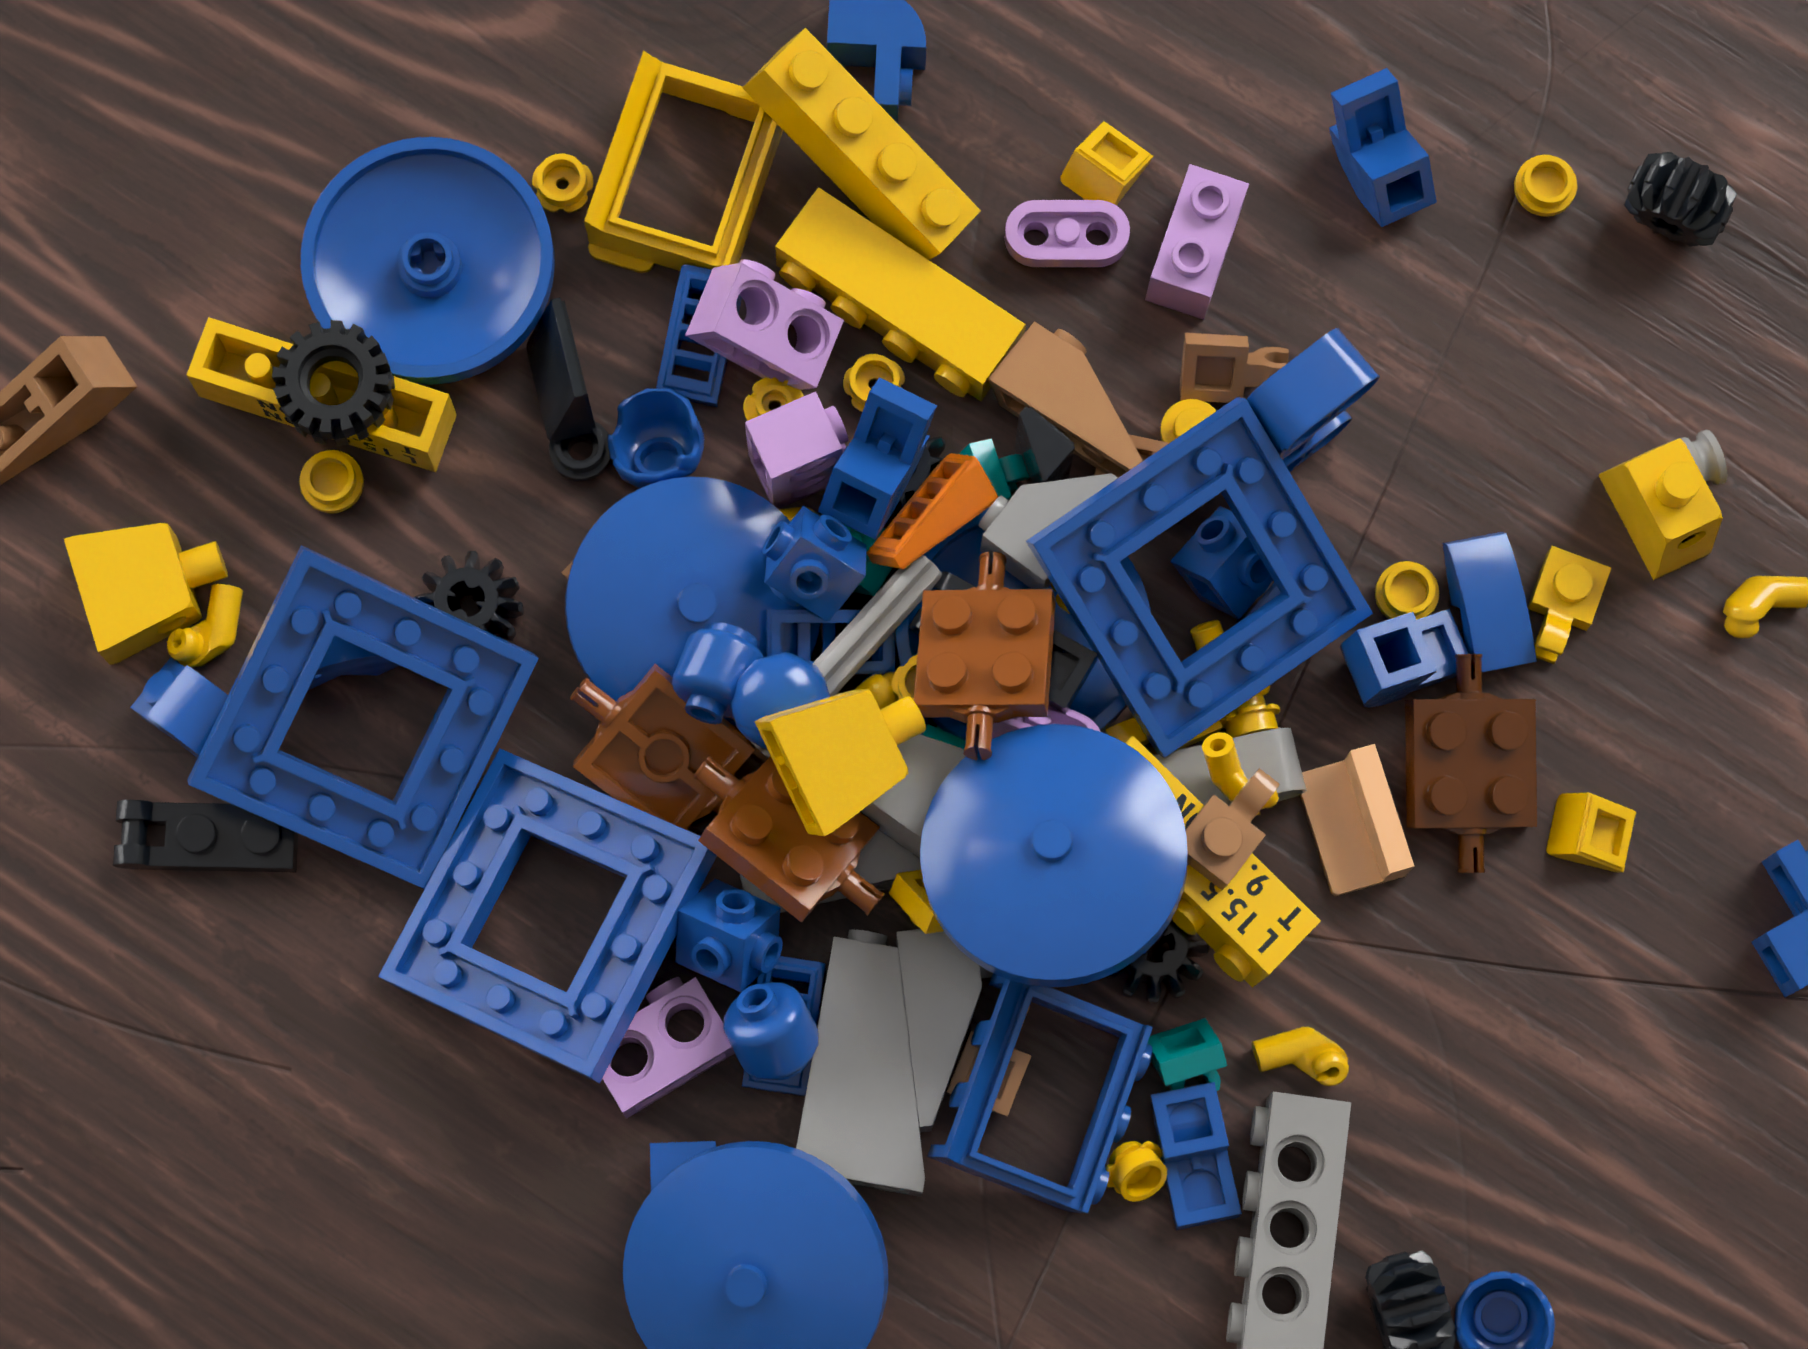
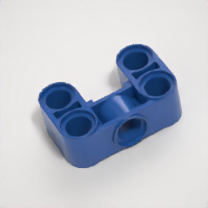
M1335 328L1265 380L1251 393L1247 401L1287 469L1291 472L1335 438L1352 421V417L1346 412V409L1376 384L1380 376L1340 329Z

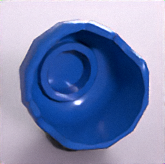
M646 388L624 399L618 405L617 425L613 434L607 436L613 466L622 480L640 489L659 481L688 477L697 469L703 455L705 439L701 425L688 398L670 388Z
M783 652L755 660L742 673L737 681L731 707L739 731L749 741L768 750L754 721L764 716L830 697L825 677L816 665L789 652Z
M1509 1271L1490 1272L1470 1282L1455 1304L1454 1332L1461 1349H1550L1553 1345L1556 1323L1552 1306L1547 1296L1537 1285L1520 1273H1511Z

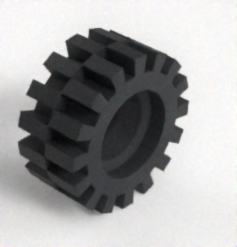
M331 320V328L322 329L320 322L309 324L312 333L303 337L299 331L295 332L289 337L293 346L289 350L282 346L277 354L280 366L273 367L272 378L276 384V388H273L276 399L288 421L293 423L296 431L304 437L307 434L312 435L316 443L326 445L327 439H334L337 446L349 445L347 437L355 434L359 441L369 436L367 428L370 425L374 424L379 428L385 421L384 409L391 410L394 398L391 394V389H395V384L386 355L382 352L376 339L372 335L368 338L363 328L352 324L350 330L346 329L343 322L339 320ZM332 361L349 364L356 370L359 379L354 395L346 402L338 405L322 404L314 399L310 393V380L313 373L321 365Z

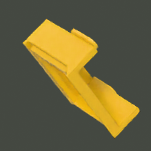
M643 50L584 220L590 255L596 260L638 273L649 272L653 268L654 263L681 271V266L684 264L713 269L739 263L783 129L742 88L743 86L661 62ZM662 92L755 122L713 246L619 218Z

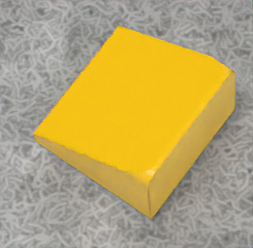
M1103 121L1074 150L1061 175V182L1085 200H1104L1117 206L1151 162L1153 156Z
M1589 792L1562 793L1556 802L1546 851L1549 855L1617 873L1624 872L1636 811Z

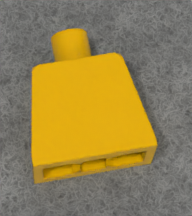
M1681 438L1658 446L1599 474L1600 480L1653 580L1711 553L1723 519L1722 513L1689 449Z
M167 523L76 535L64 539L97 651L109 665L119 663L169 637L176 628L183 630L198 622L202 615L194 588L228 577L227 569L216 541L182 552L176 534Z
M869 689L847 691L764 716L754 721L807 833L818 836H826L834 832L908 775V767L898 745L926 731L924 718L910 696H906L880 710L874 695Z

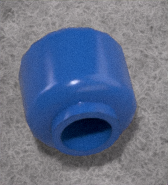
M727 623L710 624L709 629H700L690 634L672 679L673 690L686 703L685 711L687 714L709 724H720L723 718H734L731 701L736 691L737 681L755 660L764 658L762 652L757 648L758 641L752 634Z
M767 982L746 988L730 1004L724 1016V1033L745 1072L757 1079L785 1080L794 1077L808 1065L819 1045L818 1028L804 1000L795 988L785 983Z

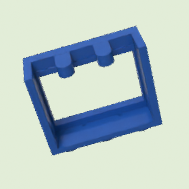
M993 973L989 985L1001 991L991 1019L980 1021L973 1032L971 1045L980 1048L969 1080L968 1082L957 1083L951 1093L949 1107L958 1110L946 1144H931L927 1157L1064 1211L1088 1213L1091 1204H1097L1106 1190L1109 1172L1106 1171L1104 1166L1112 1143L1119 1142L1128 1127L1131 1108L1126 1103L1134 1081L1141 1080L1150 1064L1152 1046L1147 1043L1153 1027L1140 1024L1051 987L1018 983ZM1031 1002L1120 1037L1067 1187L977 1152Z

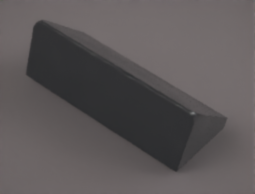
M561 297L551 299L527 342L526 350L547 438L550 441L556 442L593 433V428L596 426L565 301H561Z
M1026 406L1019 415L1014 448L1016 453L1021 454L1029 474V478L1026 480L1027 484L1069 479L1075 443L1033 408Z

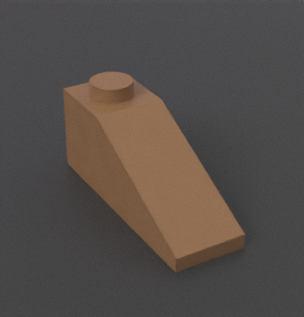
M1034 321L988 378L999 405L1018 418L1020 412L1026 406L1033 408L1075 443V455L1105 474L1112 473L1119 478L1143 462L1088 362L1085 356L1087 353L1085 347L1070 333L1062 329H1057L1052 333Z
M60 336L0 391V485L96 425L137 388L136 383L105 336Z

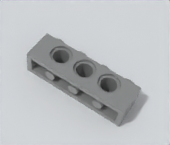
M1273 1091L1266 1098L1265 1107H1254L1250 1145L1261 1146L1258 1172L1247 1171L1242 1198V1210L1253 1211L1250 1238L1239 1236L1234 1266V1275L1245 1277L1242 1304L1232 1302L1230 1305L1226 1341L1237 1343V1349L1324 1348L1351 1102ZM1297 1147L1308 1155L1311 1162V1172L1305 1181L1294 1182L1282 1175L1278 1167V1156L1283 1148ZM1289 1212L1297 1216L1301 1221L1304 1232L1303 1238L1297 1247H1283L1273 1239L1270 1232V1223L1276 1213ZM1271 1277L1286 1279L1295 1290V1305L1287 1314L1272 1312L1263 1301V1286Z

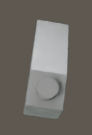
M921 929L898 931L896 933V945L899 950L919 1131L921 1133L932 1131L981 994V979L990 978L993 973L967 957L957 948L944 931L925 934Z

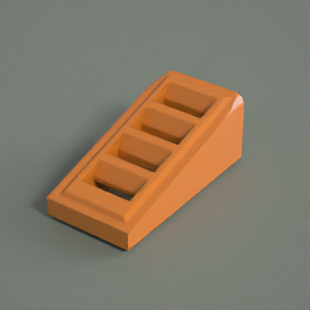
M948 454L930 473L866 552L873 564L904 569L989 508L999 496L978 459L969 455Z

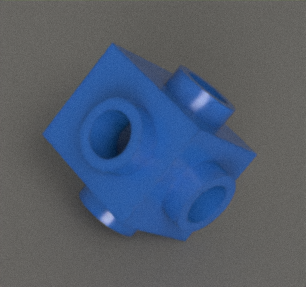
M802 506L789 524L781 521L774 527L763 546L762 554L766 556L764 583L769 585L773 593L783 602L792 606L801 605L829 622L866 576L867 545L853 537L849 529L838 519L830 515L819 516L805 506Z
M1221 506L1198 527L1196 533L1171 560V563L1201 601L1236 619H1239L1273 581L1233 512Z
M714 879L678 910L675 962L720 984L742 992L762 972L768 973L771 971L780 957L783 946L782 938L779 937L781 908L753 896L747 891Z

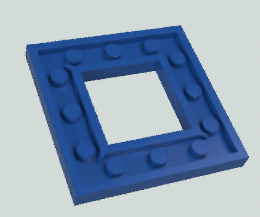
M1235 398L1026 540V543L1092 650L1098 653L1100 663L1155 752L1164 758L1373 614L1245 398ZM1221 493L1281 593L1181 662L1120 561Z
M301 545L187 779L188 785L425 889L539 658L528 650ZM334 635L448 687L393 800L279 750Z
M499 748L378 977L403 991L600 1084L677 935L678 910L698 894L717 855L698 841L701 836ZM531 836L626 878L567 992L472 949Z

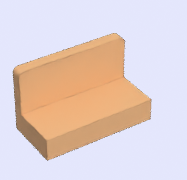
M1375 744L1351 750L1343 761L1302 772L1307 791L1301 794L1300 797L1332 895L1340 896L1402 878L1413 869L1414 863Z

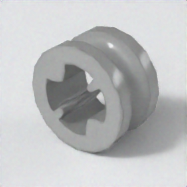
M1710 430L1700 431L1696 436V440L1692 442L1686 437L1681 438L1689 449L1706 482L1711 481L1714 485H1720L1727 481V466L1719 442Z

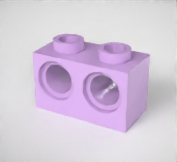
M1189 164L1150 277L1146 301L1204 320L1249 183Z
M743 259L740 260V263L713 268L685 336L761 378L767 377L771 379L776 377L781 382L788 380L787 385L799 390L817 388L844 320L825 310L826 302L821 297L803 289L793 288L790 290L774 281L775 273L771 269L755 261ZM739 295L744 299L747 308L744 321L739 317L736 309ZM790 323L793 325L797 333V344L795 349L790 345L788 340V328Z
M816 391L745 422L748 456L770 503L778 509L826 489L832 470L846 449L845 442L849 441L838 411L834 406L824 409Z
M675 977L658 986L646 995L650 1005L635 1014L619 1047L627 1043H635L645 1048L648 1059L644 1069L634 1076H622L612 1069V1063H610L602 1078L626 1119L735 1054L724 1033V1023L696 977L685 984L682 983L679 977ZM681 1010H693L703 1017L704 1028L695 1040L678 1042L669 1036L667 1032L668 1023L675 1013Z

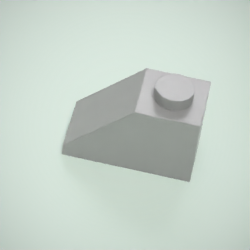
M1110 473L1021 485L1010 500L1000 495L979 523V527L985 531L982 535L980 551L982 553L989 552L992 560L993 551L1004 554L1007 558L1005 570L1031 589H1048L1051 582L1026 543V540L1118 478Z

